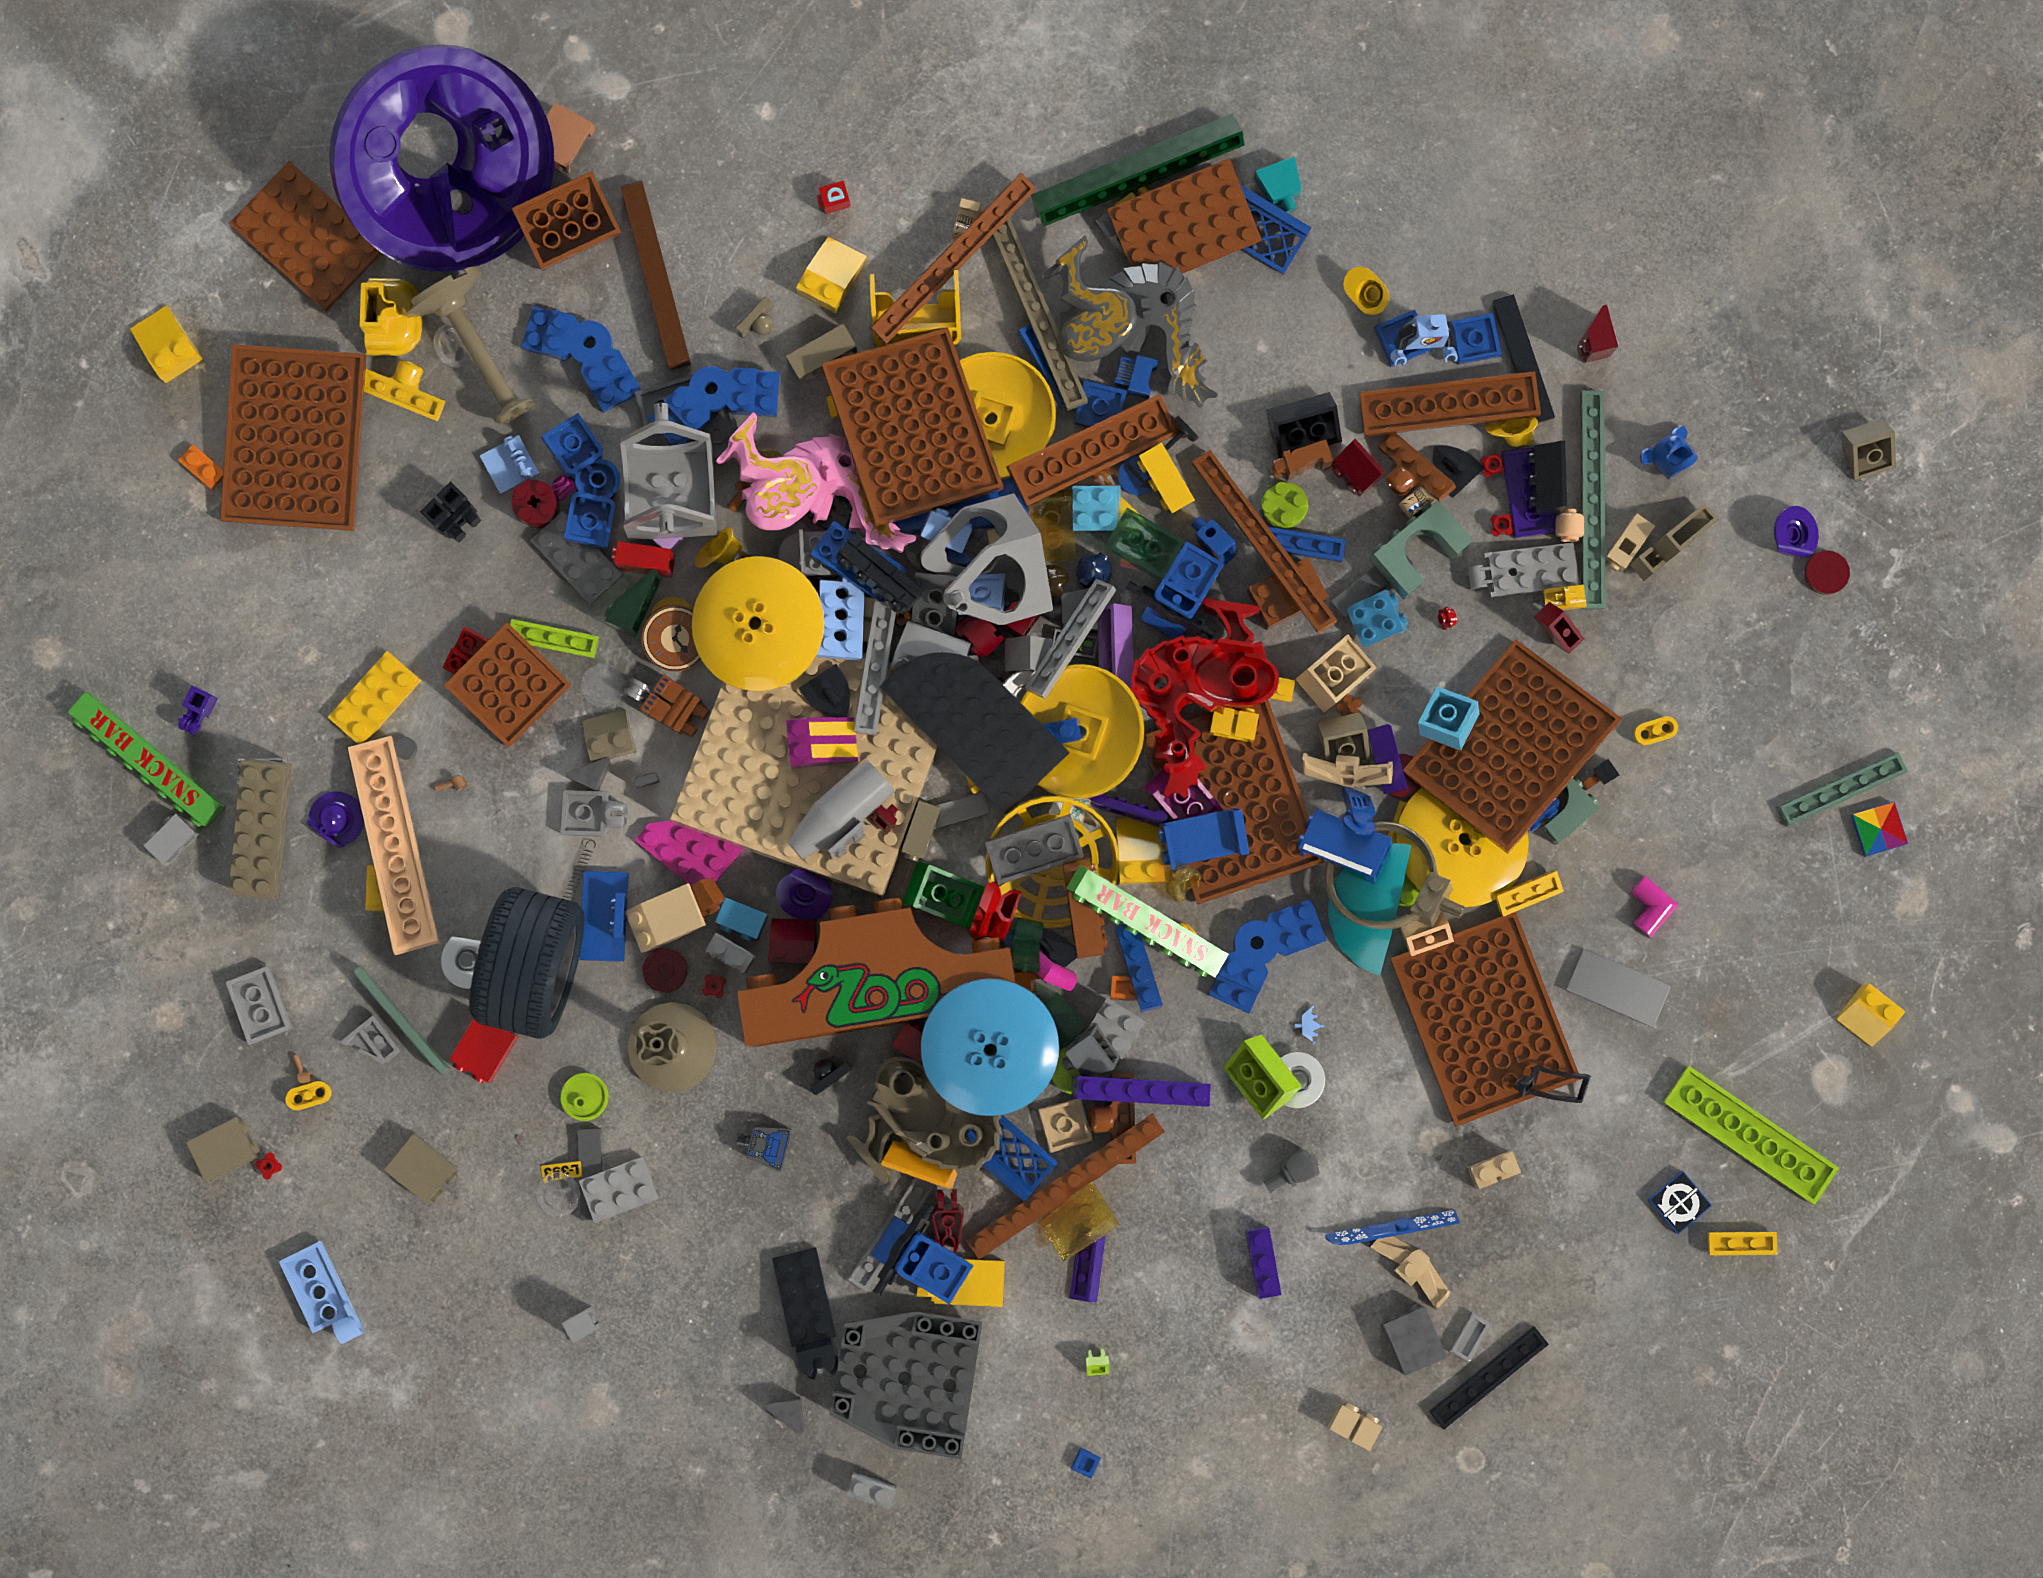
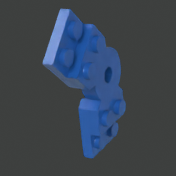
M533 306L522 342V350L562 361L573 357L575 361L582 365L581 373L604 413L635 396L636 391L641 390L620 351L613 349L612 337L604 325L591 320L578 323L574 315ZM595 340L596 344L593 348H586V342Z
M715 366L701 368L692 376L689 387L680 386L663 400L664 403L668 404V420L702 431L711 423V413L722 411L726 407L733 415L750 416L754 412L757 416L777 417L780 372L734 367L727 373ZM709 386H716L718 388L714 394H708L706 390ZM654 412L648 416L650 422L655 421ZM661 433L672 446L686 444L691 440V438L674 433Z
M577 413L541 436V439L552 453L554 461L565 477L575 478L574 486L576 493L572 495L563 540L607 549L616 506L612 498L619 488L620 475L612 462L602 459V446L580 414ZM599 477L602 479L603 484L595 485L591 479Z
M1311 899L1269 914L1266 922L1255 920L1241 926L1234 936L1233 944L1235 951L1227 956L1208 996L1250 1014L1258 993L1268 975L1266 963L1270 962L1276 954L1285 957L1327 941ZM1253 937L1261 939L1262 947L1260 949L1251 947L1250 941Z

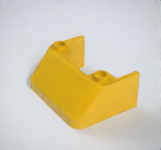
M954 270L955 289L942 290L938 294V304H925L887 344H884L873 332L875 345L881 347L944 328L949 329L954 345L959 343L961 340L958 270ZM870 274L872 324L894 303L891 294L876 292L874 274Z

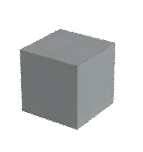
M1031 635L1006 638L1005 672H1035L1052 647V639Z

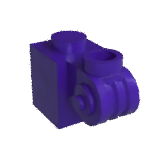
M191 686L182 703V706L188 708L187 714L179 718L178 728L189 732L191 735L197 733L201 729L204 717L209 718L218 698Z

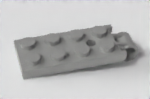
M1573 543L1484 553L1485 565L1468 568L1471 590H1481L1489 587L1490 598L1543 592L1544 589L1580 585ZM1510 568L1515 569V576L1509 574Z

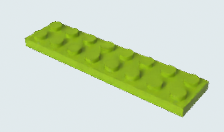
M1686 1066L1663 1101L1672 1110L1812 1205H1816L1839 1170L1838 1166L1691 1066Z

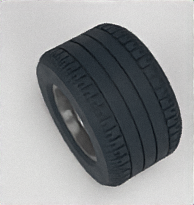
M511 887L499 895L490 913L481 939L471 981L469 1010L477 1023L536 1039H543L555 1031L571 991L582 946L585 915L578 903L519 887Z

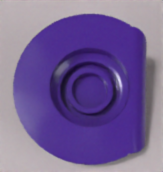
M1800 506L1787 507L1778 515L1774 525V538L1778 553L1804 558L1814 554L1819 539L1818 526L1812 514L1805 508Z
M338 791L320 796L310 808L307 824L338 848L352 843L360 835L364 826L360 803L353 796Z
M796 869L786 874L779 881L776 889V898L780 907L788 915L797 919L813 920L821 917L829 909L832 900L830 885L820 876L803 869Z

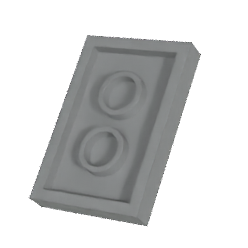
M270 966L226 982L248 1045L293 1029Z
M643 1156L579 1180L594 1223L658 1199Z

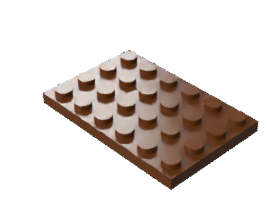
M1230 158L1107 209L1130 267L1141 266V264L1158 265L1161 262L1172 268L1178 267L1183 274L1262 241Z
M290 161L279 170L229 223L231 227L325 312L382 254L354 228L342 208Z

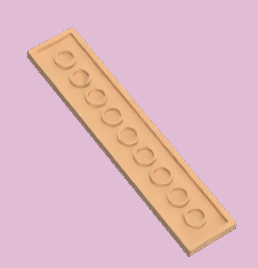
M392 736L348 747L393 953L398 955L440 943L394 747V740Z

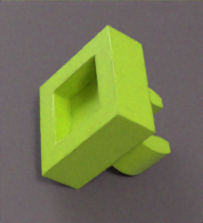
M1101 1349L1100 1357H1093L1092 1350L1088 1351V1358H1086L1087 1376L1110 1374L1109 1357L1105 1356L1104 1349Z

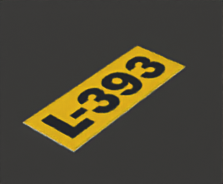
M581 1161L541 1166L542 1182L582 1177Z

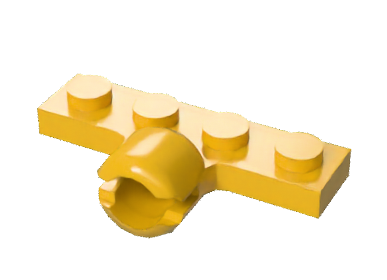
M400 360L391 378L366 368L364 392L435 421H439L446 402L419 389V382L424 371L416 364Z

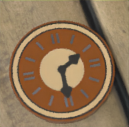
M666 605L655 610L645 621L641 635L643 650L648 659L657 667L667 671H683L693 667L701 660L692 634L693 609L682 605Z

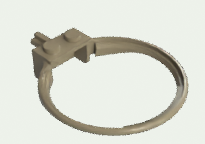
M1373 822L1375 824V831H1392L1411 839L1421 849L1427 860L1429 875L1410 909L1412 912L1410 915L1406 914L1394 920L1380 922L1365 920L1354 915L1344 907L1335 892L1333 883L1335 864L1329 861L1326 863L1325 886L1331 902L1344 917L1361 926L1374 929H1395L1417 920L1433 928L1441 911L1458 919L1463 915L1465 907L1448 899L1453 890L1451 880L1438 875L1436 861L1429 845L1418 833L1401 824Z

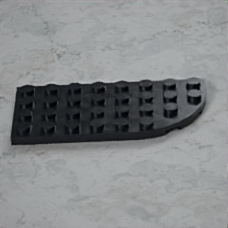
M946 651L917 656L900 666L880 685V688L1004 814H1007L1070 753L987 667L969 656Z

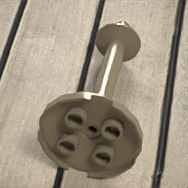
M473 266L464 269L466 273L454 279L450 275L428 287L411 299L413 304L411 308L406 310L403 307L402 311L407 318L435 313L440 318L447 317L502 408L494 422L499 425L504 423L505 425L534 407L532 404L533 400L516 399L462 309L466 304L465 296L483 276L479 267Z
M676 1002L655 1005L640 1015L630 1031L627 1046L630 1064L639 1078L655 1089L670 1092L689 1089L703 1080L715 1064L718 1048L715 1030L705 1015L690 1005Z

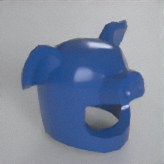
M1683 425L1671 431V435L1664 437L1654 447L1643 449L1640 454L1641 463L1648 465L1653 462L1668 480L1682 470L1691 467L1698 459V456L1684 440L1688 434L1686 427Z

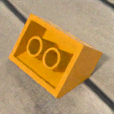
M901 1139V1142L893 1141L881 1163L882 1166L948 1189L953 1188L958 1174L956 1169L939 1168V1165L922 1161V1156L911 1150L910 1145L904 1139Z

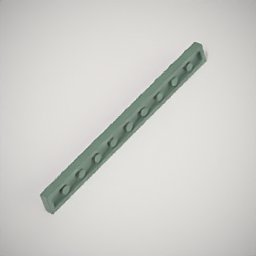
M1581 391V515L1584 516V535L1581 537L1582 585H1584L1587 607L1582 609L1604 610L1606 608L1604 391Z

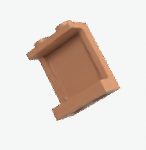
M555 102L546 116L554 144V170L560 173L564 171L569 174L572 161L587 136L592 137L595 127L592 122Z

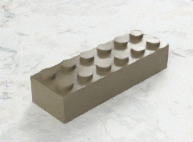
M249 758L241 760L229 884L230 895L275 899L280 896L292 763Z

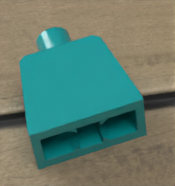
M1295 157L1255 171L1254 179L1268 202L1275 206L1282 204L1284 211L1287 213L1297 210L1294 199L1301 195L1302 188Z

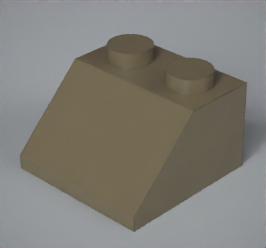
M1884 419L1842 431L1843 452L1854 480L1896 468L1895 432Z
M626 709L582 721L585 743L592 763L606 757L613 759L637 752Z
M1361 712L1317 722L1324 761L1336 764L1337 755L1359 757L1360 765L1370 763L1367 727Z

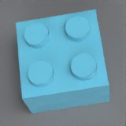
M1073 486V531L1121 530V486Z
M1437 686L1418 721L1420 735L1461 751L1480 714L1478 701Z

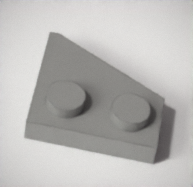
M377 1015L371 1016L341 1040L343 1045L350 1046L358 1050L359 1053L370 1056L381 1064H386L403 1050Z

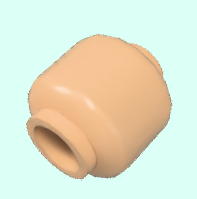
M1565 509L1562 514L1556 516V536L1561 538L1562 542L1579 541V538L1584 535V516L1577 513L1576 509Z

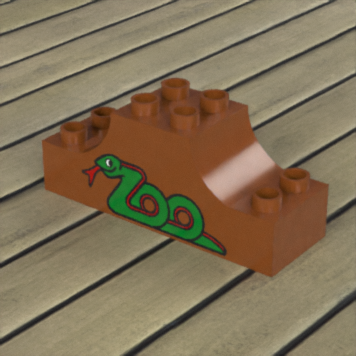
M900 898L873 902L875 913L858 916V910L855 908V905L828 909L830 921L820 922V938L816 952L800 974L789 982L778 985L777 976H773V974L746 978L748 990L737 991L745 1046L754 1048L927 1020L930 1012L940 999L962 984L980 979H1001L1015 983L1010 948L1000 949L999 938L973 941V954L958 955L943 950L922 934L915 923L911 908L903 909Z

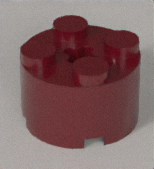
M528 480L521 483L513 491L512 509L520 521L527 526L543 528L558 515L560 508L558 497L547 483L540 480ZM535 500H538L539 503H537V507L534 508L532 504H534Z
M967 614L956 624L958 627L955 631L962 639L972 642L970 648L981 658L983 656L987 657L1005 641V637L1001 635V632L992 622Z

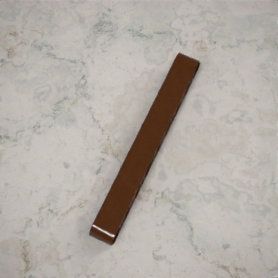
M640 180L621 185L669 369L673 370L689 366L691 361L643 182Z

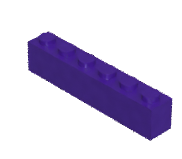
M1074 1076L1072 1078L1071 1099L1210 1107L1211 1084Z

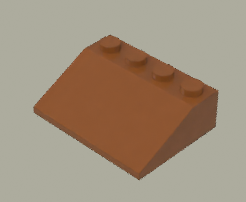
M592 171L512 208L542 271L622 234Z

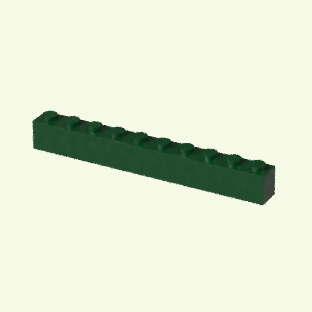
M1233 114L1221 117L1031 195L1034 210L1043 227L1245 146L1243 131Z

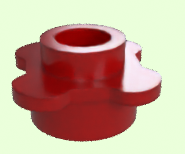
M1495 453L1489 457L1483 456L1480 459L1485 477H1491L1493 474H1503L1505 469L1502 466L1500 454Z
M1493 515L1490 518L1493 526L1491 531L1493 536L1498 537L1500 534L1509 536L1513 533L1511 515Z
M1447 606L1444 609H1439L1438 622L1443 630L1452 628L1457 623L1455 611Z
M707 974L704 977L703 995H714L716 998L723 997V986L726 984V979L723 976L718 978Z
M269 1152L262 1160L255 1162V1168L259 1169L262 1172V1177L268 1180L271 1179L273 1174L282 1170V1164L275 1158L274 1153Z

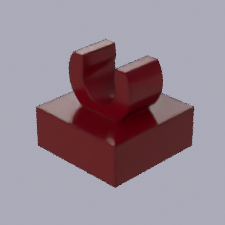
M893 804L887 809L880 805L870 820L888 834L898 820L895 818V815L899 809Z

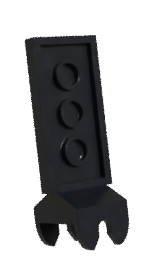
M817 1248L772 1258L791 1347H796L797 1361L801 1371L812 1380L816 1378L817 1369L822 1367L834 1375L838 1369V1356L832 1339L836 1337Z

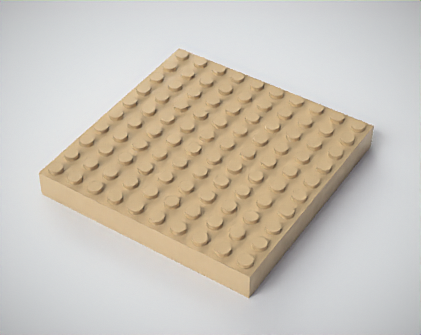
M754 617L750 621V626L754 630L758 629L761 622H758L757 618ZM862 653L861 661L815 657L812 664L801 676L777 689L749 691L733 687L725 682L722 683L670 819L672 823L795 868L807 870L820 877L882 899L939 747L883 692L877 736L856 733L859 762L791 769L786 720L833 718L813 707L804 697L799 687L835 664L838 665L848 683L850 706L847 717H854L856 723L866 654ZM888 662L886 679L895 672L890 669L892 664ZM867 759L895 791L881 804L885 809L891 804L899 809L895 815V818L898 820L893 829L886 834L871 821L874 810L863 820L866 827L865 837L857 844L852 842L847 848L848 852L840 859L835 857L832 860L824 849L804 859L800 858L787 843L799 824L818 799L862 760Z

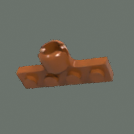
M1391 433L1378 445L1379 450L1397 465L1386 476V481L1389 488L1398 496H1405L1414 486L1419 485L1441 502L1456 488L1453 481L1397 433Z
M1112 1073L1110 1078L1134 1079V1073ZM1110 1102L1106 1106H1092L1088 1114L1090 1130L1094 1133L1108 1132L1111 1134V1139L1114 1140L1135 1125V1103ZM1136 1153L1119 1164H1136Z

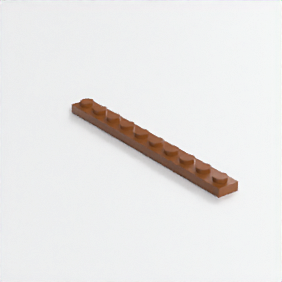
M1019 173L869 327L884 344H887L954 275V270H959L1032 195L1036 188L1024 174Z
M1209 450L1193 460L1192 465L1317 634L1337 622L1335 616L1212 451Z
M1150 1114L968 1239L967 1243L980 1260L1165 1133V1130L1154 1114Z

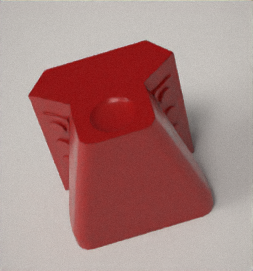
M997 882L986 884L969 931V935L974 941L985 937L999 938L1000 942L1005 940L1021 897V891L1012 889L1001 895Z

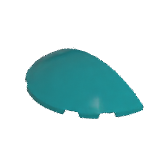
M1392 843V847L1375 885L1367 882L1365 875L1347 868L1342 869L1334 882V888L1337 897L1344 907L1354 915L1365 920L1377 922L1394 920L1403 888L1411 845ZM1329 898V924L1339 948L1357 966L1373 974L1380 975L1393 929H1374L1356 924L1344 917Z

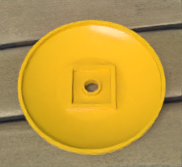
M1000 352L974 354L961 359L960 363L1001 480L1010 478L1006 466L1049 445L1056 422L1053 394L1045 378L1027 361L1014 355ZM994 414L997 416V421L991 425L987 424V416Z
M755 556L738 559L715 572L701 589L692 615L694 644L706 667L723 682L749 691L777 689L801 676L817 656L824 634L822 603L811 582L804 574L790 564L770 557ZM754 617H758L761 620V625L756 630L750 626V621Z
M1068 665L1046 699L1028 691L1025 693L1021 703L1042 724L1078 718L1079 726H1084L1087 731L1086 736L1081 740L1062 744L1070 753L1037 785L1061 797L1084 799L1108 792L1129 775L1142 750L1144 720L1135 695L1120 678L1107 670L1092 665Z
M1420 788L1409 799L1399 817L1398 824L1418 833L1429 845L1436 861L1438 875L1451 880L1453 890L1448 899L1465 908L1484 905L1495 900V894L1511 888L1523 871L1528 855V832L1507 854L1423 788ZM1396 833V843L1411 845L1406 876L1421 891L1429 875L1427 860L1421 849L1411 839ZM1464 833L1469 836L1470 843L1468 845H1462L1459 842L1460 834Z

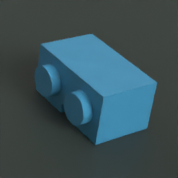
M725 897L726 900L723 902L715 923L720 925L719 929L730 934L732 930L741 933L740 938L752 942L753 938L759 940L769 915Z

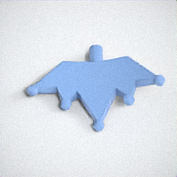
M1311 1005V1008L1302 1015V1024H1295V1028H1302V1035L1314 1045L1315 1042L1312 1037L1318 1036V1034L1313 1031L1323 1028L1324 1025L1313 1021L1314 1018H1317V1015L1311 1014L1312 1008H1314V1005Z

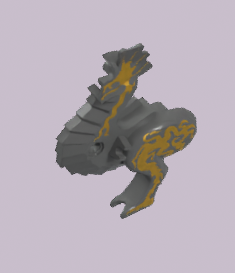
M1084 235L1062 254L1052 267L1041 275L1043 279H1049L1060 274L1063 280L1061 301L1073 306L1069 311L1060 312L1062 327L1058 336L1061 349L1070 359L1082 362L1099 360L1120 346L1125 350L1126 354L1130 351L1139 352L1151 327L1162 330L1166 337V346L1157 367L1168 370L1171 376L1168 392L1179 395L1183 402L1193 401L1199 408L1203 406L1206 399L1217 397L1215 391L1204 385L1203 382L1206 378L1199 373V367L1207 362L1202 355L1199 345L1194 343L1193 346H1189L1191 335L1188 333L1193 321L1191 316L1196 307V304H1194L1195 290H1192L1188 277L1184 278L1178 267L1172 268L1161 262L1158 265L1141 264V266L1123 268V272L1109 277L1108 281L1098 287H1088L1082 283L1080 275L1081 255L1088 246L1087 237ZM1163 294H1169L1172 296L1173 301L1165 305L1161 303L1160 297Z

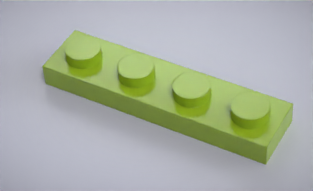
M511 619L510 625L532 647L595 659L599 642L598 636Z

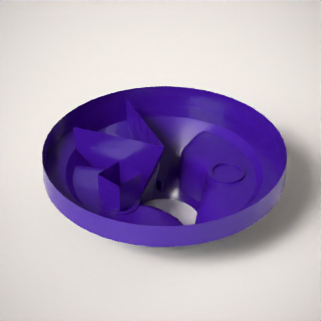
M445 44L425 45L399 52L383 60L368 71L352 88L338 112L333 126L329 153L330 173L337 199L350 223L361 236L378 251L401 264L415 269L434 272L460 271L485 264L499 257L518 243L525 235L512 208L550 191L555 163L554 144L548 119L541 104L527 84L505 65L486 54L470 48ZM433 113L446 119L455 130L458 140V151L453 164L446 163L427 179L417 178L408 174L398 163V153L401 148L400 139L416 117V114ZM502 125L501 133L497 137L494 129ZM489 133L493 140L486 141L483 135ZM453 190H463L470 196L472 208L468 213L459 214L452 209L451 192ZM519 228H521V229L516 233V235H515L514 237H512L506 244H504L503 246H501L500 248H498L504 241H506V240H507L511 235H513Z

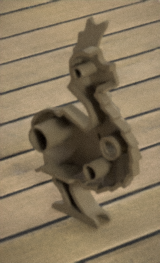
M990 1043V1053L988 1055H993L996 1053L997 1047ZM893 1057L880 1065L875 1074L874 1081L877 1090L872 1101H867V1104L875 1106V1109L880 1114L869 1117V1136L866 1142L853 1135L847 1137V1140L883 1184L890 1183L893 1178L890 1169L882 1166L881 1163L889 1150L891 1138L895 1134L902 1137L910 1145L911 1150L921 1155L922 1161L939 1165V1168L956 1169V1173L970 1169L978 1171L986 1161L991 1160L994 1152L999 1150L1000 1135H1002L999 1123L1001 1115H977L953 1106L935 1090L926 1075L924 1066L920 1062L906 1057ZM970 1129L976 1132L977 1136L974 1141H971L968 1137Z

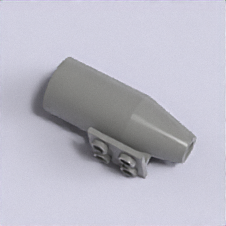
M864 759L812 805L787 843L802 859L821 849H824L832 860L835 857L840 859L848 852L847 848L852 842L857 844L865 837L866 827L863 820L895 791L882 774L867 759Z

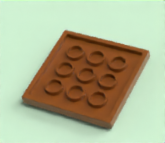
M506 622L444 686L509 748L571 684Z

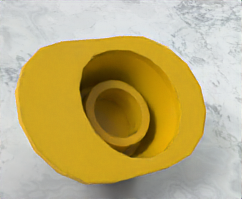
M1362 266L1354 267L1347 272L1343 285L1348 297L1365 314L1377 315L1383 312L1389 302V291L1376 274Z
M1535 417L1487 422L1485 429L1491 435L1503 437L1508 445L1518 447L1534 443V429L1538 425V420Z
M731 527L724 528L700 549L695 558L696 567L704 568L713 562L728 564L736 557L737 552L743 549V545L733 536V529Z

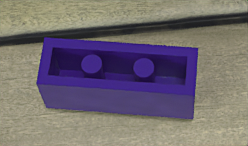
M1265 1226L1245 1230L1257 1298L1263 1299L1282 1295L1270 1228Z

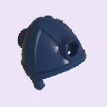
M1101 552L1081 558L1076 571L1078 581L1087 588L1091 587L1095 579L1109 583L1112 576L1109 558Z

